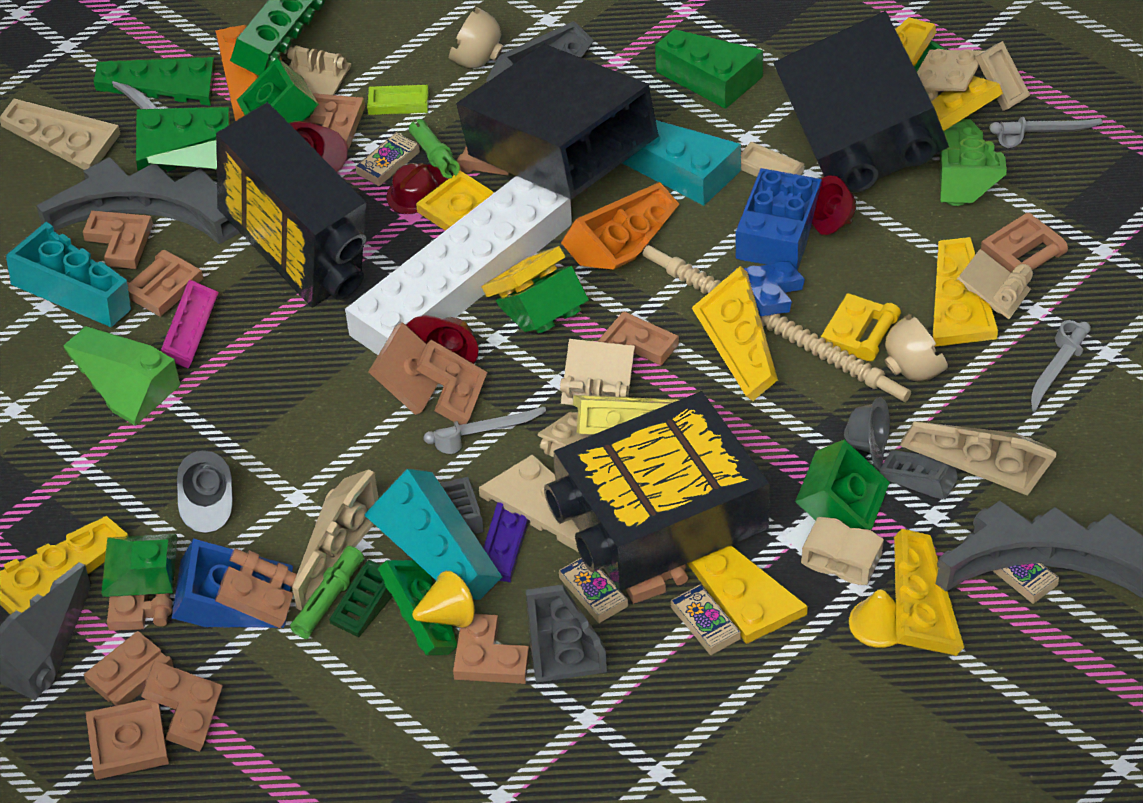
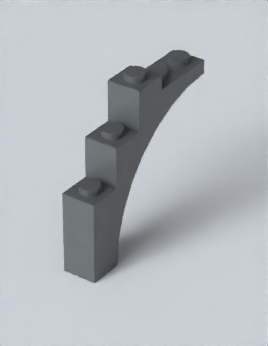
M108 157L84 170V181L36 205L41 225L47 221L53 226L54 232L70 224L88 220L91 211L148 214L171 218L187 223L204 232L218 244L240 233L217 209V184L201 168L174 182L157 164H151L128 176Z
M999 500L990 508H984L976 515L973 522L975 526L974 532L969 534L957 548L952 551H946L937 563L936 584L945 591L952 589L967 579L989 571L1015 565L1042 563L1044 566L1072 569L1101 577L1143 598V536L1111 513L1099 522L1094 521L1085 529L1056 507L1044 515H1038L1032 522H1029Z

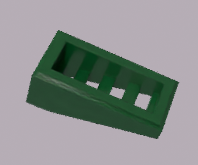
M368 560L330 617V624L358 638L362 635L393 597L385 587L384 579L378 570L381 566L380 564L372 560ZM366 590L374 593V596L365 593ZM358 601L366 605L367 607L363 608L357 605L356 602ZM351 612L360 618L357 621L347 616V613Z

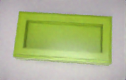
M428 85L369 87L368 115L428 113Z

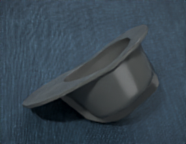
M878 397L872 404L853 409L844 430L845 440L852 447L859 451L871 453L873 464L877 470H880L883 464L884 449L890 429V415L885 399Z
M205 450L192 452L183 459L178 467V509L180 517L188 527L194 531L208 533L216 531L225 525L231 515L232 476L229 465L223 457Z

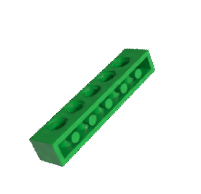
M268 0L237 37L230 61L260 76L277 57L280 59L281 53H287L293 38L296 40L299 38L304 24H310L315 11H320L326 0Z

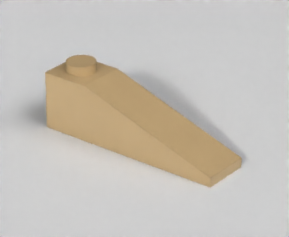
M916 421L912 423L900 444L904 448L1027 496L1056 458V451L1049 446L1017 433Z
M368 469L346 477L335 489L330 490L327 494L292 586L297 609H303L309 598L323 581L324 572L328 567H333L347 546L356 547L374 525L364 515L379 499L375 473Z

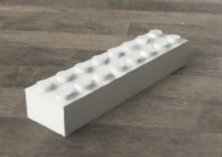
M515 176L345 309L349 336L379 355L395 326L402 322L406 325L413 318L424 315L441 319L447 317L456 318L485 295L481 288L482 285L523 259L536 254L572 225L570 199Z

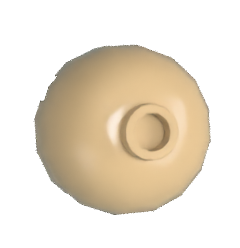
M476 7L475 12L472 11L456 37L458 40L457 44H459L458 48L452 47L448 58L466 68L482 67L490 59L495 61L503 48V45L499 43L501 37L500 26L495 18Z
M908 314L890 329L885 343L889 357L884 360L895 376L901 373L912 381H927L948 368L944 355L942 353L938 356L935 355L936 349L934 345H936V342L917 318H912L911 314Z

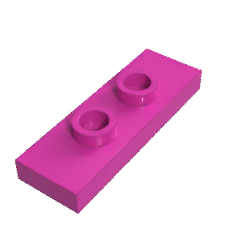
M190 279L160 350L173 358L176 364L189 368L219 293Z

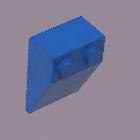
M193 539L180 561L172 619L203 627L278 628L215 601L227 568L231 567L240 571L241 565L229 561L233 549ZM259 557L260 559L270 562L274 565H277V563H281L274 560ZM281 563L283 565L288 566V570L292 572V565ZM255 571L252 573L253 577L267 583L270 582L271 578ZM282 583L281 588L290 592V586ZM286 619L281 628H284L286 625Z

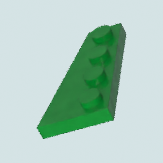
M214 57L97 62L94 77L96 91L124 94L113 87L112 82L114 81L129 85L146 94L148 98L158 99L160 95L173 96L174 100L187 103L188 99L200 100V105L211 106L215 73Z

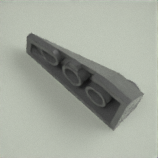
M573 21L499 55L486 81H490L543 44L582 58L594 40Z
M77 563L52 583L49 593L45 596L37 594L30 599V607L22 613L16 610L0 625L1 685L36 701L42 692L53 684L91 588L85 564Z
M564 585L526 590L529 643L536 683L606 673L605 645Z

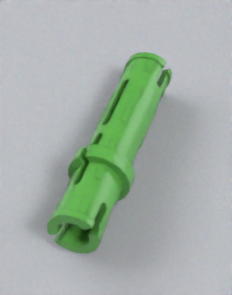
M416 120L420 127H417L413 121L409 126V133L427 153V158L431 165L437 167L445 178H452L449 170L456 176L460 171V165L452 157L450 148L439 141L424 120Z
M347 546L333 567H328L324 572L323 581L290 624L291 630L297 636L308 639L341 591H345L349 587L351 576L365 560L363 558L364 555L357 548Z

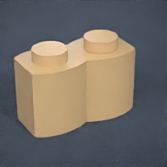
M817 517L802 547L801 563L820 573L835 574L839 578L853 584L868 585L882 556L884 539L868 529L850 528L835 518Z

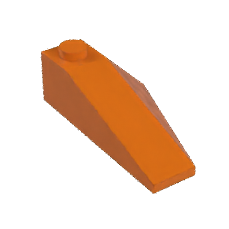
M246 25L215 30L235 121L245 116L237 99L259 77V75L230 61L236 39L247 27Z
M658 182L577 218L561 244L580 266L614 270L637 258L677 209L679 203L662 183Z

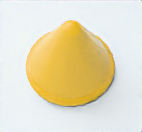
M444 571L438 575L436 582L413 610L412 616L416 621L455 625L465 628L474 619L473 598L469 588L460 576L452 571Z
M881 589L875 591L866 600L861 601L853 608L849 616V627L854 637L861 643L875 648H885L898 644L896 602L886 591Z

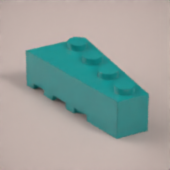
M656 120L659 137L623 162L626 166L657 182H661L670 189L704 206L741 171V144Z
M47 221L6 255L10 283L17 288L109 327L116 324L131 310L127 280L103 262H95L91 259L90 253L84 248L77 249L71 244V239L66 235H58L54 232L53 226Z
M406 469L364 514L435 580L444 571H452L460 576L475 600H480L502 578L433 472Z

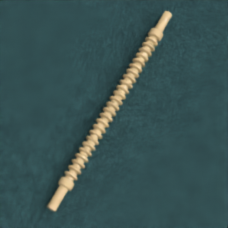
M650 245L646 246L643 251L644 257L665 268L670 276L674 278L679 277L681 282L686 281L688 286L693 285L695 290L700 289L703 294L709 293L721 283L720 280L714 281L713 276H707L706 272H700L698 268H693L691 264H686L683 259L679 257L672 258ZM780 314L760 316L762 326L767 325L769 331L774 330L776 335L782 333L783 339L789 338L790 343L797 342V346H804L806 352L812 350L813 356L819 355L821 360L827 359L828 364L835 363L836 369L842 367L844 373L850 372L851 377L858 376L860 382L865 380V384L870 388H880L903 402L909 399L911 390L886 377L883 370L877 367L871 369L870 363L864 364L863 359L856 360L854 354L848 356L847 350L841 352L839 346L833 347V343H826L823 337L818 339L816 333L810 335L809 329L803 330L801 325L795 326V322H788L787 317L780 318Z

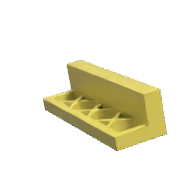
M574 395L573 405L578 408L577 433H599L678 401V399Z

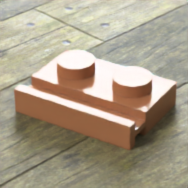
M137 631L83 675L89 686L108 702L111 701L117 706L130 703L143 692L154 661L171 667L174 666L169 656L166 657L161 652V649Z

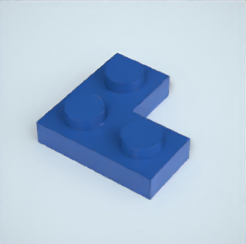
M790 261L743 268L748 273L760 316L790 312L792 301L784 292L802 290L805 280Z

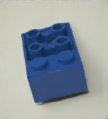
M760 168L736 229V259L765 265L790 261L798 270L806 248L822 179Z

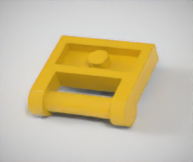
M847 293L821 337L825 339L826 343L832 342L833 347L839 346L841 352L847 350L848 355L854 354L859 359L873 361L879 352V344L891 324L896 323L899 319L901 310L893 303L882 305ZM872 319H877L878 322L868 339L859 342Z

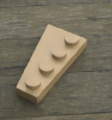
M13 99L0 116V123L3 128L83 170L99 163L120 135L118 125L18 99Z
M530 455L479 487V496L487 501L493 499L496 502H501L505 510L512 514L524 515L530 520L531 526L540 531L543 529L557 535L559 542L578 552L575 534L579 532V529L572 519L561 524L558 523L552 515L545 498L544 485L555 481V475L533 455Z

